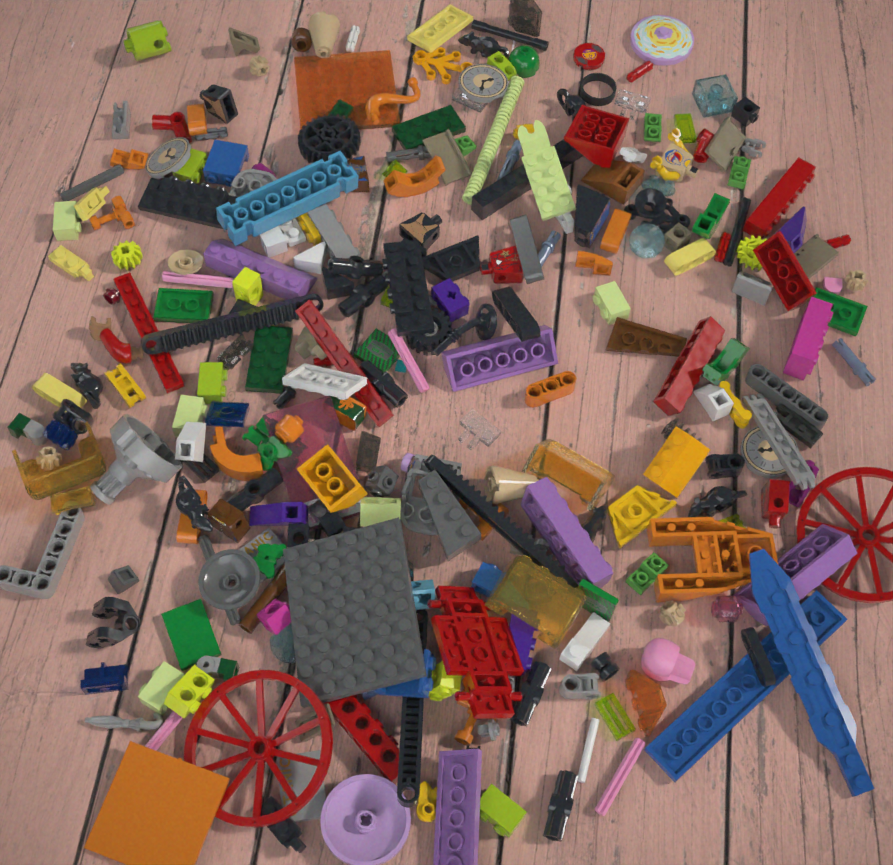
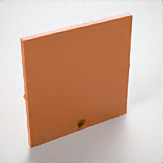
M130 741L84 848L126 865H195L230 778L185 762L181 757L174 758Z

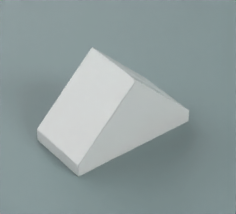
M323 241L295 256V268L300 271L321 274L327 256L326 243Z

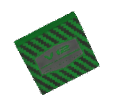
M377 328L354 353V357L362 362L369 360L382 372H387L400 357L390 337Z
M582 579L573 600V603L590 613H596L607 622L611 620L619 602L618 598L585 579Z

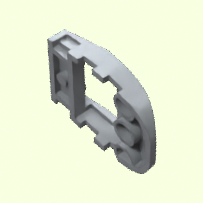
M247 169L237 174L228 194L240 197L277 179L269 172Z
M416 454V461L413 468H410L401 492V521L406 528L413 532L437 535L424 499L412 496L416 475L425 477L431 473L424 465V461L429 456ZM440 459L445 465L451 464V470L457 469V475H461L462 463ZM452 492V494L454 495V497H455V498L457 499V501L459 502V497H458L455 493Z

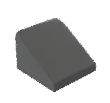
M127 565L112 570L108 581L116 593L120 594L138 583L139 578L131 567Z

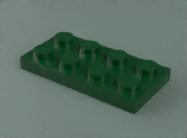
M452 105L392 126V132L404 150L417 148L419 145L425 146L422 141L423 139L446 132L447 129L450 130L452 136L466 132V126Z
M265 326L263 329H256L245 384L246 391L275 394L283 392L282 377L287 373L293 328Z

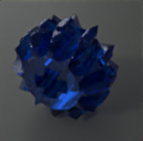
M52 420L47 424L42 433L46 439L64 450H70L78 438L74 431L56 420Z

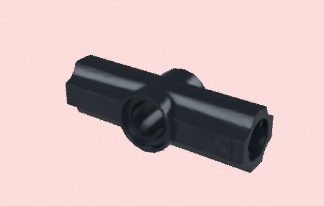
M355 255L350 256L349 259L331 257L327 264L330 274L347 275L352 279H360L361 276L376 277L383 273V263L381 261L365 260Z
M377 275L365 285L359 284L356 286L352 294L338 304L341 314L349 318L362 307L367 308L372 305L375 297L389 288V284L385 282V277Z
M369 360L360 364L361 370L380 396L383 395L395 407H400L405 403L408 394L395 384L393 377L388 372H382Z
M272 468L256 480L248 481L245 484V488L226 500V502L240 511H244L252 504L260 503L266 494L283 483V478L276 469ZM253 490H258L257 493H250Z
M541 661L534 662L527 681H524L521 687L522 700L517 701L514 708L515 714L510 718L517 725L527 727L535 706H538L543 695V688L551 668Z
M567 770L559 771L555 790L551 795L547 810L548 817L543 836L552 841H562L567 818L569 819L574 799L572 798L578 775Z

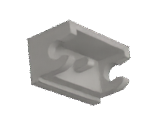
M123 101V108L117 107L116 102L113 104L112 139H130L131 112L128 101Z

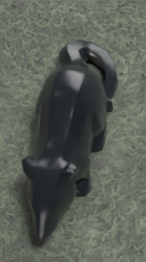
M471 31L469 34L458 39L459 43L472 47L470 50L472 54L480 52L482 57L488 58L500 51L504 53L506 58L509 56L508 48L500 46L492 37H477Z
M564 88L557 91V99L568 117L572 115L573 122L581 105L586 106L585 101L577 95H570Z
M71 363V369L75 373L71 374L74 384L77 387L79 386L81 394L86 400H89L92 407L98 409L101 405L99 395L103 390L102 381L91 373V370L88 369V363Z
M184 475L179 477V492L176 496L178 510L189 517L193 529L197 528L202 531L212 532V524L204 516V514L208 516V507L205 504L200 505L202 504L201 498Z
M724 486L714 487L705 497L701 499L696 497L694 499L688 517H698L701 513H707V517H713L716 510L721 513L730 508L734 500L745 497L748 494L745 490L733 491Z
M608 505L598 508L594 507L592 509L593 514L581 524L583 530L585 529L588 532L592 543L595 540L597 531L602 529V522L606 519Z

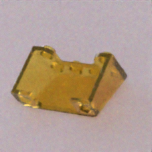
M521 555L516 556L506 565L485 606L501 616L507 612L512 613L542 632L537 638L555 649L560 645L587 598L581 589L573 588L567 584L565 579L554 576L546 567L538 566L532 562L530 557Z

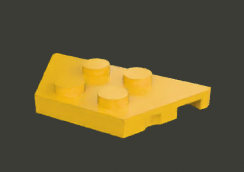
M636 485L608 506L607 512L618 547L622 548L647 529L650 518H661L673 509L677 502L672 499L668 501L661 498L660 494L649 492L645 488Z

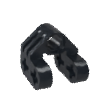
M104 597L96 602L93 606L92 616L100 619L118 616V619L115 620L114 629L98 627L89 632L86 645L97 649L108 645L114 646L137 632L141 622L130 602L115 597ZM125 622L129 625L130 630L126 627Z

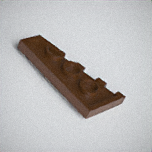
M617 317L606 351L679 357L687 338Z

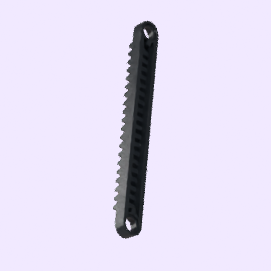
M315 293L150 333L142 338L141 346L143 351L150 355L161 352L168 353L170 350L176 351L177 348L183 349L185 346L191 347L193 344H204L206 341L212 342L213 339L220 340L221 337L227 338L229 335L234 336L235 334H242V332L248 333L250 330L256 331L257 328L263 329L265 326L270 327L271 325H278V323L284 324L285 321L291 322L293 319L299 320L300 317L295 311L308 300H318L316 307L319 312L323 309L324 303L321 297ZM153 340L156 342V345L153 348H148L146 343Z
M432 454L424 461V465L430 472L436 470L453 493L562 591L570 596L577 591L578 584L564 571L565 566L559 567V560L553 561V555L547 556L546 549L540 550L541 544L535 545L534 538L528 539V533L522 534L523 528H516V522L510 523L511 518H505L504 511L498 512V506L492 507L493 502H487L486 495L481 497L480 490L474 491L475 486H469V480L463 481V475H457V469L451 470V464L445 465Z
M426 609L416 610V613L423 616V619L418 621V627L424 654L427 644L428 613ZM402 697L397 801L406 808L415 806L420 796L424 698ZM405 790H411L415 796L411 800H406L402 797V793Z

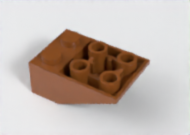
M613 160L610 168H603L594 164L581 179V182L625 205L642 184L645 170L631 162Z

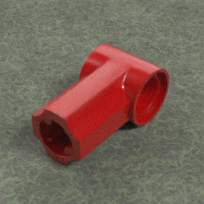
M706 128L699 133L696 139L698 143L693 157L697 163H705L708 160L709 156L704 151L715 135Z

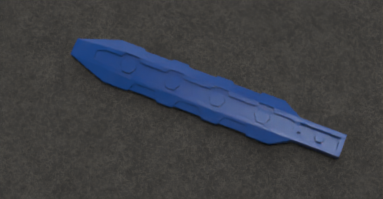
M765 549L750 553L749 563L753 596L760 612L766 618L774 637L775 646L778 653H781L791 675L790 680L809 716L808 721L817 741L834 755L852 797L875 789L856 748L857 725L848 705H845L834 681L835 676L831 667L824 659L816 641L817 636L799 603L800 598L791 578Z

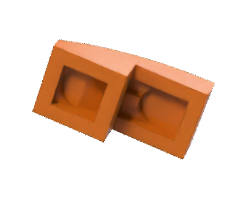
M114 148L110 166L114 167L120 164L124 169H145L148 153L131 149V153Z
M577 251L575 267L593 268V274L611 275L612 261L597 254Z

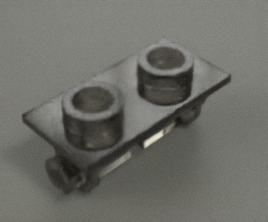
M241 334L217 357L218 362H223L224 370L233 369L241 360L239 356L245 357L253 349L254 344L250 340L246 341L244 335Z

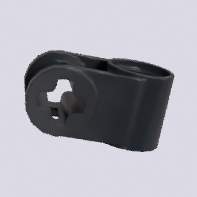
M63 399L59 410L53 413V418L77 434L86 433L93 423L92 415L77 406L73 401ZM78 420L83 421L86 425L80 424Z
M711 454L705 458L709 468L707 474L710 479L738 477L745 464L744 458L739 454Z

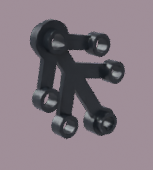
M666 198L669 205H666L665 210H668L672 216L666 215L663 212L661 216L650 222L642 221L639 229L641 232L647 233L650 229L658 226L657 234L665 236V233L676 224L680 223L688 228L691 221L687 215L679 214L673 207L672 199ZM629 204L624 208V211L632 213L630 220H634L636 216L642 217L637 213L635 205ZM646 204L647 206H650L652 210H654V206L652 204ZM668 222V223H670V224H668V225L666 226V225H664V224H662V223Z

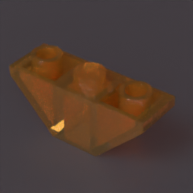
M633 669L629 671L627 678H625L627 690H631L633 696L631 699L634 711L638 712V726L641 732L644 731L646 738L650 737L667 704L661 685Z

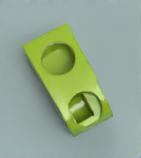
M500 51L488 57L487 65L500 69L506 75L508 81L517 75L515 67Z

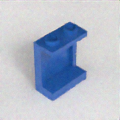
M214 140L203 169L205 181L231 187L234 178L241 172L244 161L248 162V145Z

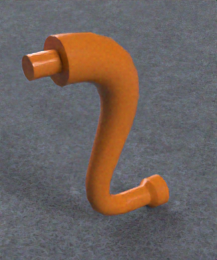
M412 77L408 80V85L414 92L412 96L379 93L370 97L365 105L367 119L372 121L374 125L380 122L378 119L380 117L379 107L383 104H411L418 101L421 93L417 79Z

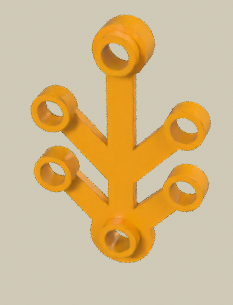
M438 47L431 53L418 50L413 55V62L423 67L428 80L432 81L436 78L435 70L429 66L431 64L435 66L441 75L443 84L451 83V75L444 68L462 72L467 67L473 65L470 62H463L461 65L449 63L451 60L459 62L461 60V53L453 51L451 54L446 55V50L443 47Z

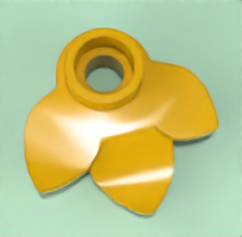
M426 781L420 784V796L416 807V814L421 821L432 822L436 819L437 787L432 789ZM425 807H428L431 813H427Z

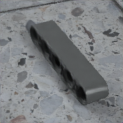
M527 214L510 219L527 285L544 280Z
M753 364L750 367L745 378L748 386L756 392L762 393L766 399L776 406L779 404L785 405V407L795 411L817 429L822 430L828 419L826 410L764 366Z

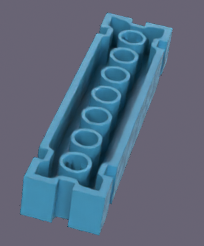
M341 151L329 155L328 161L324 162L323 159L236 198V203L232 205L227 202L216 207L217 220L224 230L227 229L229 238L237 246L247 241V236L251 234L253 237H256L340 197V192L342 191L347 194L357 189L359 176L352 166L347 167V159Z

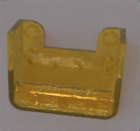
M85 422L90 436L82 439L78 445L81 458L44 472L41 469V464H37L35 459L22 462L16 449L12 450L30 498L41 500L105 473L107 466L89 422Z

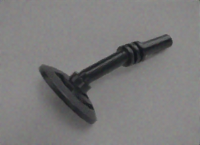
M491 304L481 305L476 313V317L459 328H454L447 335V338L433 350V353L439 356L450 344L459 340L462 337L461 334L475 327L476 333L481 340L491 339L497 327V314ZM484 308L489 311L487 314L482 313ZM479 330L483 331L484 336L479 333Z

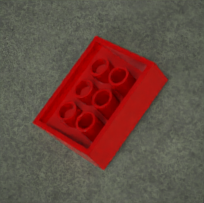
M581 105L564 136V140L593 164L603 168H610L625 138L630 118Z

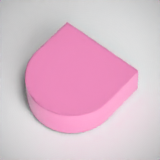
M824 277L823 290L838 295L842 289V279Z

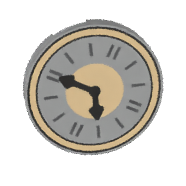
M476 64L469 66L459 76V89L468 96V99L475 102L490 103L492 100L503 97L507 91L508 80L506 75L500 69L491 65Z
M182 137L166 141L156 148L147 159L145 165L147 173L152 178L160 179L172 171L174 173L177 172L190 158L191 144L186 138Z
M757 426L748 431L740 446V453L745 460L746 467L754 474L769 479L787 475L788 473L760 428ZM788 433L789 437L791 438V440L793 441V443L795 444V446H796L797 449H798V446H797L796 441H795L794 438Z

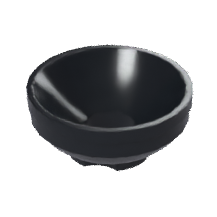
M654 188L641 190L635 198L637 213L646 219H655L661 216L667 205L664 194ZM646 204H652L654 206V210L650 212L646 211L644 206Z

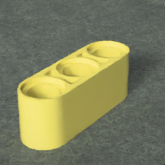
M701 238L669 254L665 258L664 263L677 276L710 260L716 251L705 238Z
M44 373L32 386V389L39 396L59 408L62 405L63 399L73 401L80 408L87 402L81 393L48 373Z

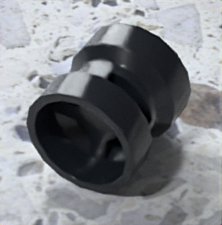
M607 652L597 656L590 664L594 670H598L599 676L603 681L610 679L620 669L616 663H612L611 657Z

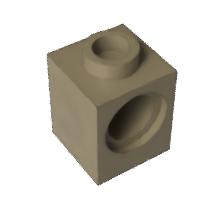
M678 223L665 233L662 245L671 252L679 250L689 244L692 232L687 227Z

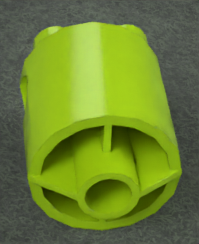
M161 20L126 28L128 38L123 40L126 52H132L136 61L172 51L170 43L166 40V36H168L166 27H163Z

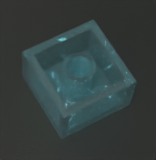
M726 74L695 80L692 95L703 118L733 111L738 97Z

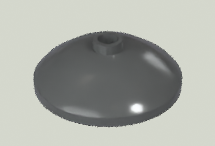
M235 549L220 551L211 556L200 571L198 579L200 593L208 604L217 609H238L251 601L257 593L261 579L260 570L255 560L243 551ZM236 581V584L231 587L230 583Z

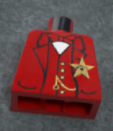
M516 246L491 252L488 264L480 265L481 275L491 274L495 284L522 283L524 273Z

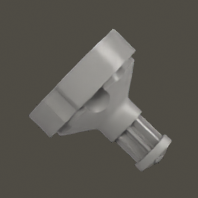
M124 414L110 428L116 460L108 467L109 470L98 481H94L90 485V488L99 500L111 505L115 501V497L126 486H130L136 478L167 483L182 468L180 460L175 459V453L169 449L168 445L154 431L135 417Z

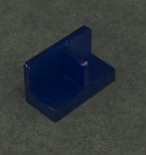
M101 662V667L85 669L84 680H81V690L85 695L128 690V666L126 664L107 666L105 662Z

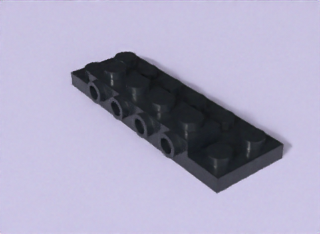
M170 176V178L164 177L163 180L151 178L138 204V208L150 213L223 229L217 220L216 207L227 202L232 205L236 203L235 199L238 197L229 195L227 190L221 186H217L215 189L206 183L197 185L189 179H186L184 182L175 176Z
M419 240L383 243L385 259H382L383 269H387L385 282L390 286V288H387L388 299H392L390 313L394 314L398 337L433 333L435 328Z

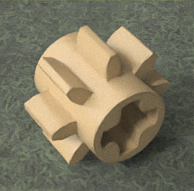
M260 55L255 56L250 60L249 66L251 69L249 71L258 77L264 76L269 71V61Z
M859 269L855 271L850 270L844 279L845 282H848L846 288L853 292L862 291L868 283V280L865 279L866 273Z
M48 446L38 451L39 456H36L37 464H41V469L51 471L60 466L62 455L57 453V448Z
M670 600L661 606V615L659 617L664 624L677 626L683 622L686 610L681 603L677 604L676 601Z

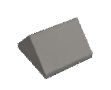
M741 271L737 275L731 292L765 306L773 285L766 280Z

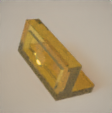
M90 486L50 495L51 510L56 515L61 514L63 511L79 507L83 509L96 505Z

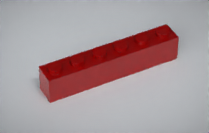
M798 157L746 220L743 231L750 236L753 235L755 238L761 236V240L764 236L768 237L773 229L772 226H777L781 220V215H785L788 212L789 205L794 204L799 197L798 194H802L805 191L806 184L813 181L815 178L813 173L816 166Z
M711 316L697 323L653 400V403L667 416L679 414L684 410V405L687 399L691 397L693 388L700 381L702 369L715 354L717 345L723 339L722 336L726 330Z

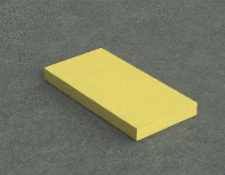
M448 5L407 36V40L431 53L473 22V16L452 5Z

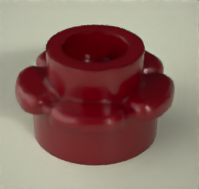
M107 288L103 294L104 299L111 305H114L116 302L119 303L120 293L114 288Z

